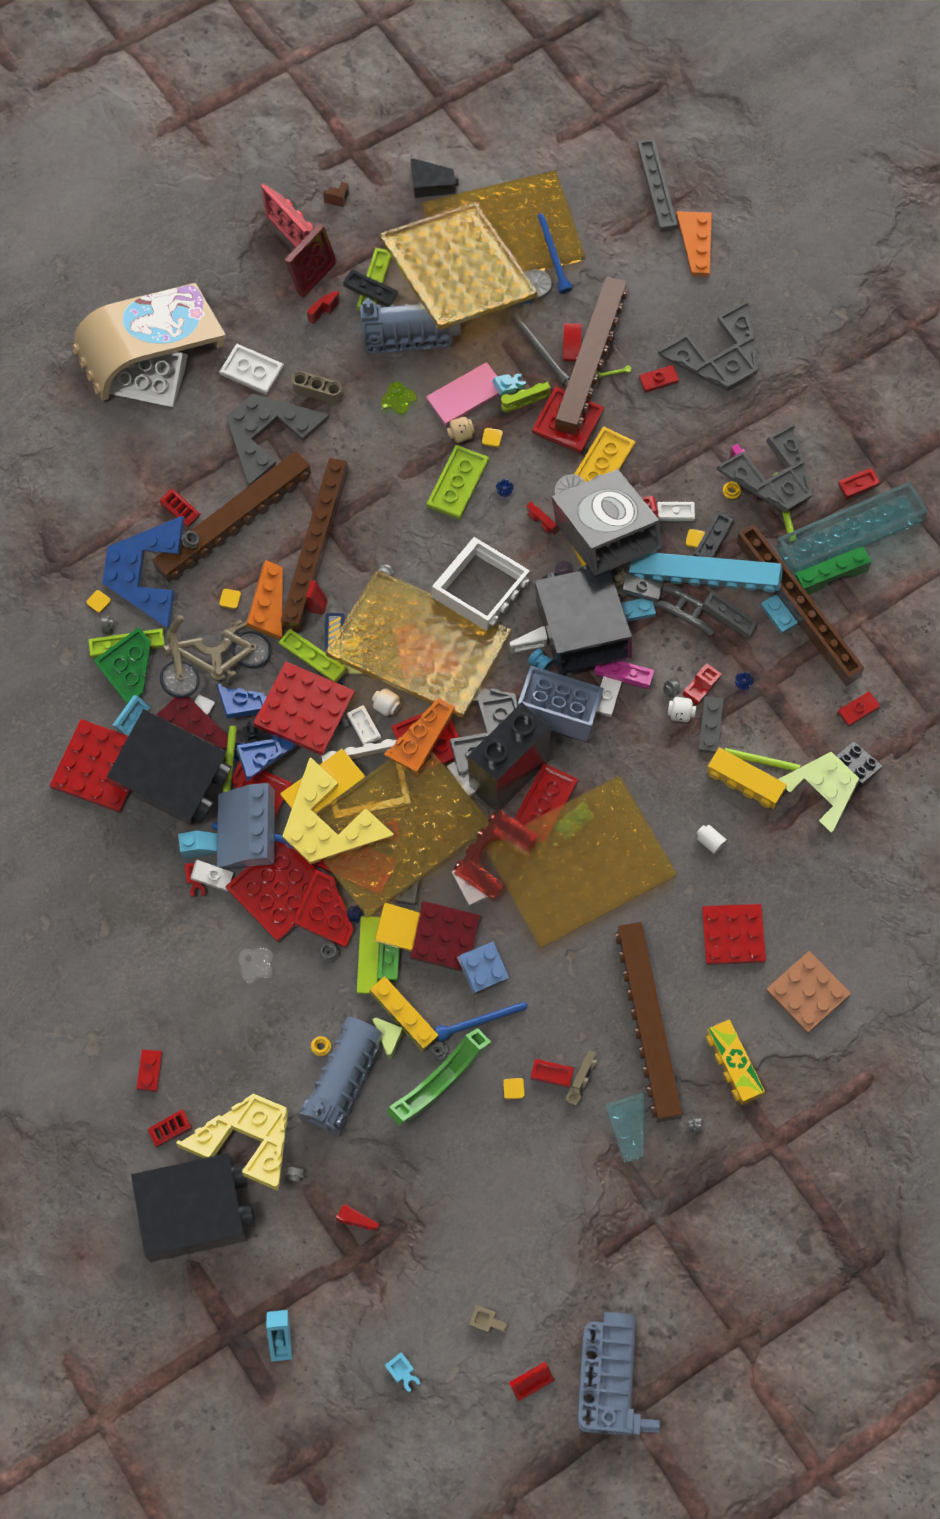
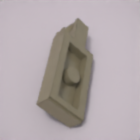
M588 1050L564 1102L576 1106L581 1099L579 1089H584L589 1079L586 1077L588 1070L592 1071L597 1060L594 1059L595 1052Z

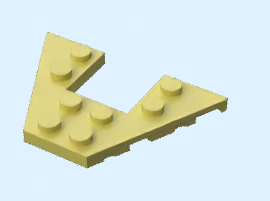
M311 757L309 758L283 834V839L310 864H313L322 859H329L337 854L346 851L350 852L362 846L372 845L374 842L394 837V834L366 808L339 835L321 820L312 810L338 786V782Z
M252 1094L242 1103L231 1107L232 1110L225 1115H218L207 1122L204 1127L196 1129L193 1135L181 1142H176L179 1148L201 1158H208L216 1155L233 1130L261 1141V1145L242 1173L245 1177L278 1191L288 1111L284 1106Z

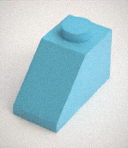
M192 831L178 834L180 852L183 859L217 854V833Z
M288 1310L267 1312L266 1329L271 1362L292 1360Z

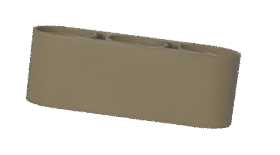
M302 371L295 372L292 375L293 389L297 394L331 404H338L343 399L342 387L337 381Z

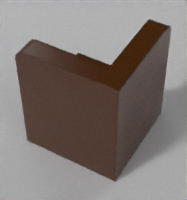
M341 182L339 189L329 187L328 190H324V203L344 208L349 196L348 183Z

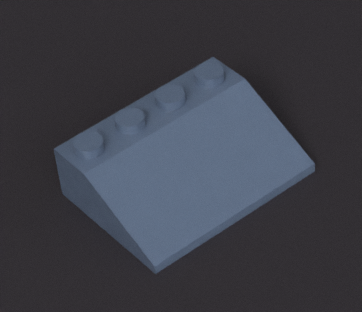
M530 666L517 706L523 702L551 727V731L587 742L603 688Z
M269 783L246 785L218 794L217 867L223 869L274 864L275 790Z

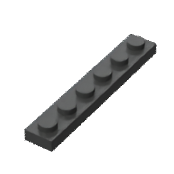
M655 139L638 140L637 147L659 230L676 229L677 221Z

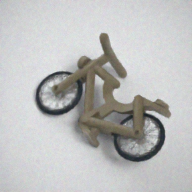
M179 615L170 626L167 635L169 644L162 647L166 657L172 656V662L162 668L160 684L167 694L176 698H186L197 691L200 683L199 674L190 663L182 661V657L210 673V677L215 681H221L226 674L225 682L229 685L233 683L237 675L235 671L231 672L230 670L238 664L247 668L263 666L271 655L270 644L263 635L257 632L247 631L238 636L235 635V632L247 628L245 626L246 622L243 623L242 620L235 621L231 628L222 632L221 638L223 642L217 647H206L203 644V638L179 642L177 630L184 621V617ZM231 644L234 657L221 664V653L225 652ZM194 647L196 651L210 655L212 666L183 649Z

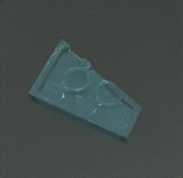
M644 1092L606 1103L605 1107L623 1163L643 1158Z

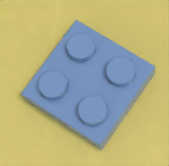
M494 942L457 957L472 993L509 978Z

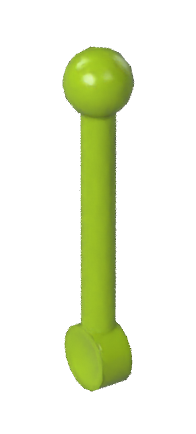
M626 366L624 369L604 373L598 372L597 374H599L600 379L603 376L623 372L629 374L631 373L632 368L630 366Z

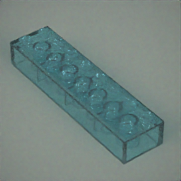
M909 481L779 537L776 549L787 568L795 577V573L859 547H866L925 521L928 510Z

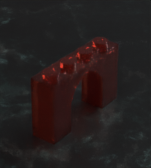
M500 809L497 813L493 812L488 819V822H490L488 826L478 832L476 836L478 840L474 845L471 843L465 851L467 855L463 861L460 859L453 868L455 869L454 874L456 877L492 902L495 901L504 888V883L489 874L482 867L480 857L485 846L496 840H504L513 844L525 854H528L538 840V835Z

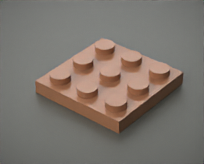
M810 951L766 989V992L807 1034L851 995L845 986Z

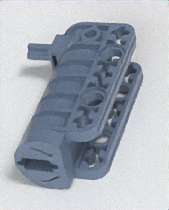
M366 298V301H363V305H360L364 348L368 354L445 348L452 344V336L461 335L457 299L436 303L432 301V303L425 304L418 302V304L414 305L406 303L403 306L391 305V307L380 308V305H376L373 303V300L370 301L369 298Z
M353 1017L346 1018L341 1028L342 1033L339 1039L334 1042L333 1052L329 1053L328 1062L325 1067H322V1074L314 1084L315 1089L312 1095L308 1096L302 1110L299 1112L301 1121L326 1129L331 1135L336 1137L340 1135L380 1050L379 1042L383 1036L382 1032L374 1026Z
M604 1312L603 1322H590L585 1326L582 1342L577 1421L578 1427L582 1432L621 1436H639L640 1432L659 1433L660 1420L641 1419V1414H633L634 1409H631L636 1316ZM592 1330L595 1331V1335H596V1336H595L594 1343H590V1341H591V1334H590V1332H591ZM594 1352L597 1358L591 1360L587 1358L586 1353ZM589 1368H593L591 1387H587ZM585 1395H592L595 1401L589 1404L584 1401L583 1397ZM586 1411H591L589 1419L592 1422H590V1425H586V1422L582 1421L585 1420Z

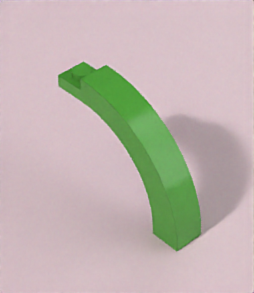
M478 1028L467 1034L451 1055L426 1080L406 1096L389 1106L386 1112L399 1126L406 1121H412L436 1102L470 1069L487 1049L491 1041Z

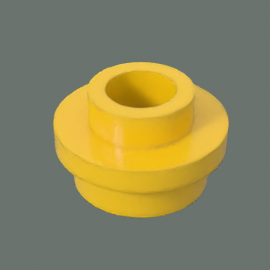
M734 481L726 483L723 487V495L728 499H736L741 494L740 485Z
M316 1037L311 1043V1050L316 1056H325L331 1050V1043L326 1037ZM319 1044L325 1045L323 1050H319L317 1047Z

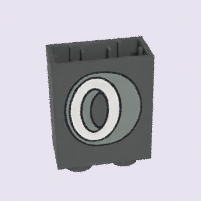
M618 469L605 475H598L588 482L573 488L564 489L552 496L555 523L595 576L662 548L659 519Z

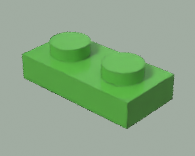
M380 943L378 980L385 976L389 981H398L400 948Z

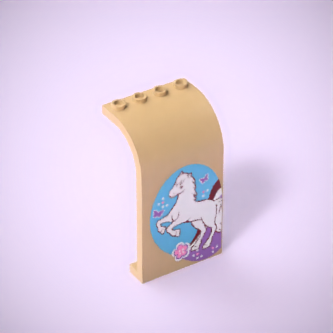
M193 283L108 304L96 309L86 316L77 327L72 350L78 356L81 367L85 369L88 380L93 383L95 393L99 394L103 401L109 399L111 382L125 367L139 361L214 342L217 348L223 347L226 334L197 284Z

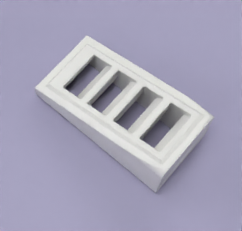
M545 626L511 641L510 653L547 647Z

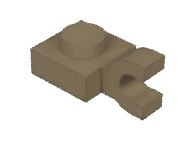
M476 1305L469 1326L489 1333L490 1329L494 1328L504 1334L508 1328L507 1323L495 1319L496 1312Z

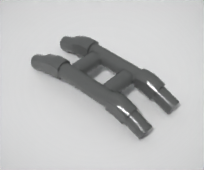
M663 586V592L669 593L679 598L675 606L669 602L658 600L653 602L654 607L661 608L680 617L709 636L714 633V630L698 617L703 610V612L714 617L716 620H720L701 607L702 601L677 587ZM686 602L696 606L691 615L681 610Z

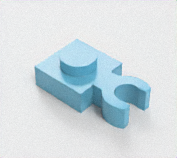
M509 374L494 377L492 381L500 396L514 393L517 389H523L526 385V381H519L522 377L521 374H516L513 378Z
M402 1352L385 1365L397 1383L401 1380L404 1381V1387L407 1392H411V1389L408 1387L410 1381H415L418 1386L420 1385L419 1379L410 1375L414 1368Z

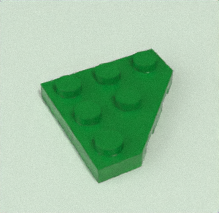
M140 627L93 660L127 704L134 695L140 697L144 693L151 642Z

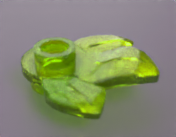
M394 381L388 386V392L382 396L381 405L384 410L393 407L396 413L403 415L408 410V402L417 401V397L412 389L405 388L399 381Z

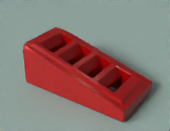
M172 488L160 499L161 507L175 518L185 517L191 512L189 517L184 520V525L187 527L200 516V513ZM185 507L186 509L180 514L179 512Z
M312 580L306 595L308 608L311 613L323 615L328 599L318 583Z
M182 1109L147 1130L157 1148L193 1129ZM179 1119H181L184 1125L181 1128L177 1122ZM172 1122L176 1127V1131L174 1132L170 1126V1123ZM164 1126L167 1127V1130L169 1132V1135L167 1136L165 1135L164 1130L162 1128ZM158 1129L162 1136V1139L160 1140L158 1139L155 1131Z
M344 1204L336 1216V1221L339 1223L377 1232L380 1229L377 1222Z

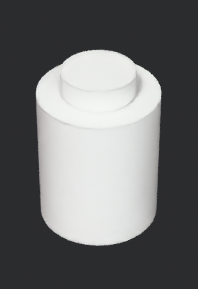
M703 825L696 833L698 835L697 840L714 855L727 842V839L710 825Z

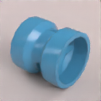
M538 648L530 655L527 662L531 666L548 671L553 665L554 660L549 656L546 657L544 651Z

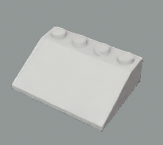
M174 352L139 361L125 367L112 380L109 394L174 407L185 373L188 354Z

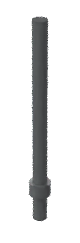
M518 314L512 315V320L556 373L560 383L567 387L570 376L562 371Z

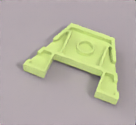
M829 752L778 780L787 784L786 789L792 793L806 779L830 802L833 807L819 821L833 833L860 779L832 752Z

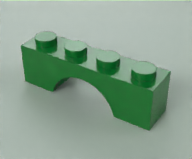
M862 546L795 573V578L807 594L810 595L818 592L825 584L842 576H850L852 578L867 572L871 560Z

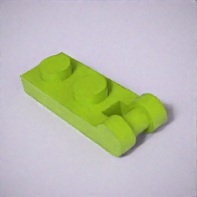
M548 382L536 384L527 390H520L511 396L509 394L503 395L501 397L502 411L508 413L550 397Z

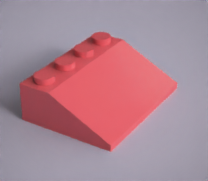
M262 184L261 189L266 216L296 248L314 229L313 225L304 220L301 212L293 208L289 199H285L275 190Z

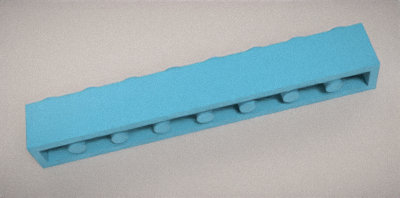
M648 553L631 561L629 570L630 575L651 579L657 583L670 581L673 584H682V582H685L692 586L707 584V586L713 588L726 586L728 589H737V587H741L748 591L764 589L765 592L769 593L780 591L783 572L780 563L663 553Z

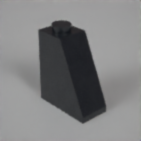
M414 158L410 159L415 198L456 194L459 180L458 176L454 175V169Z

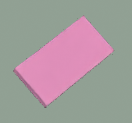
M486 362L426 396V400L443 424L447 426L450 424V421L463 417L500 395L492 383L497 375Z

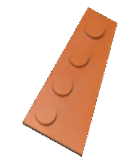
M677 211L676 217L683 237L691 276L709 277L712 213Z
M265 560L245 626L280 640L282 637L283 567Z
M438 698L421 715L422 717L416 723H413L409 730L384 753V756L418 774L454 713L455 706Z

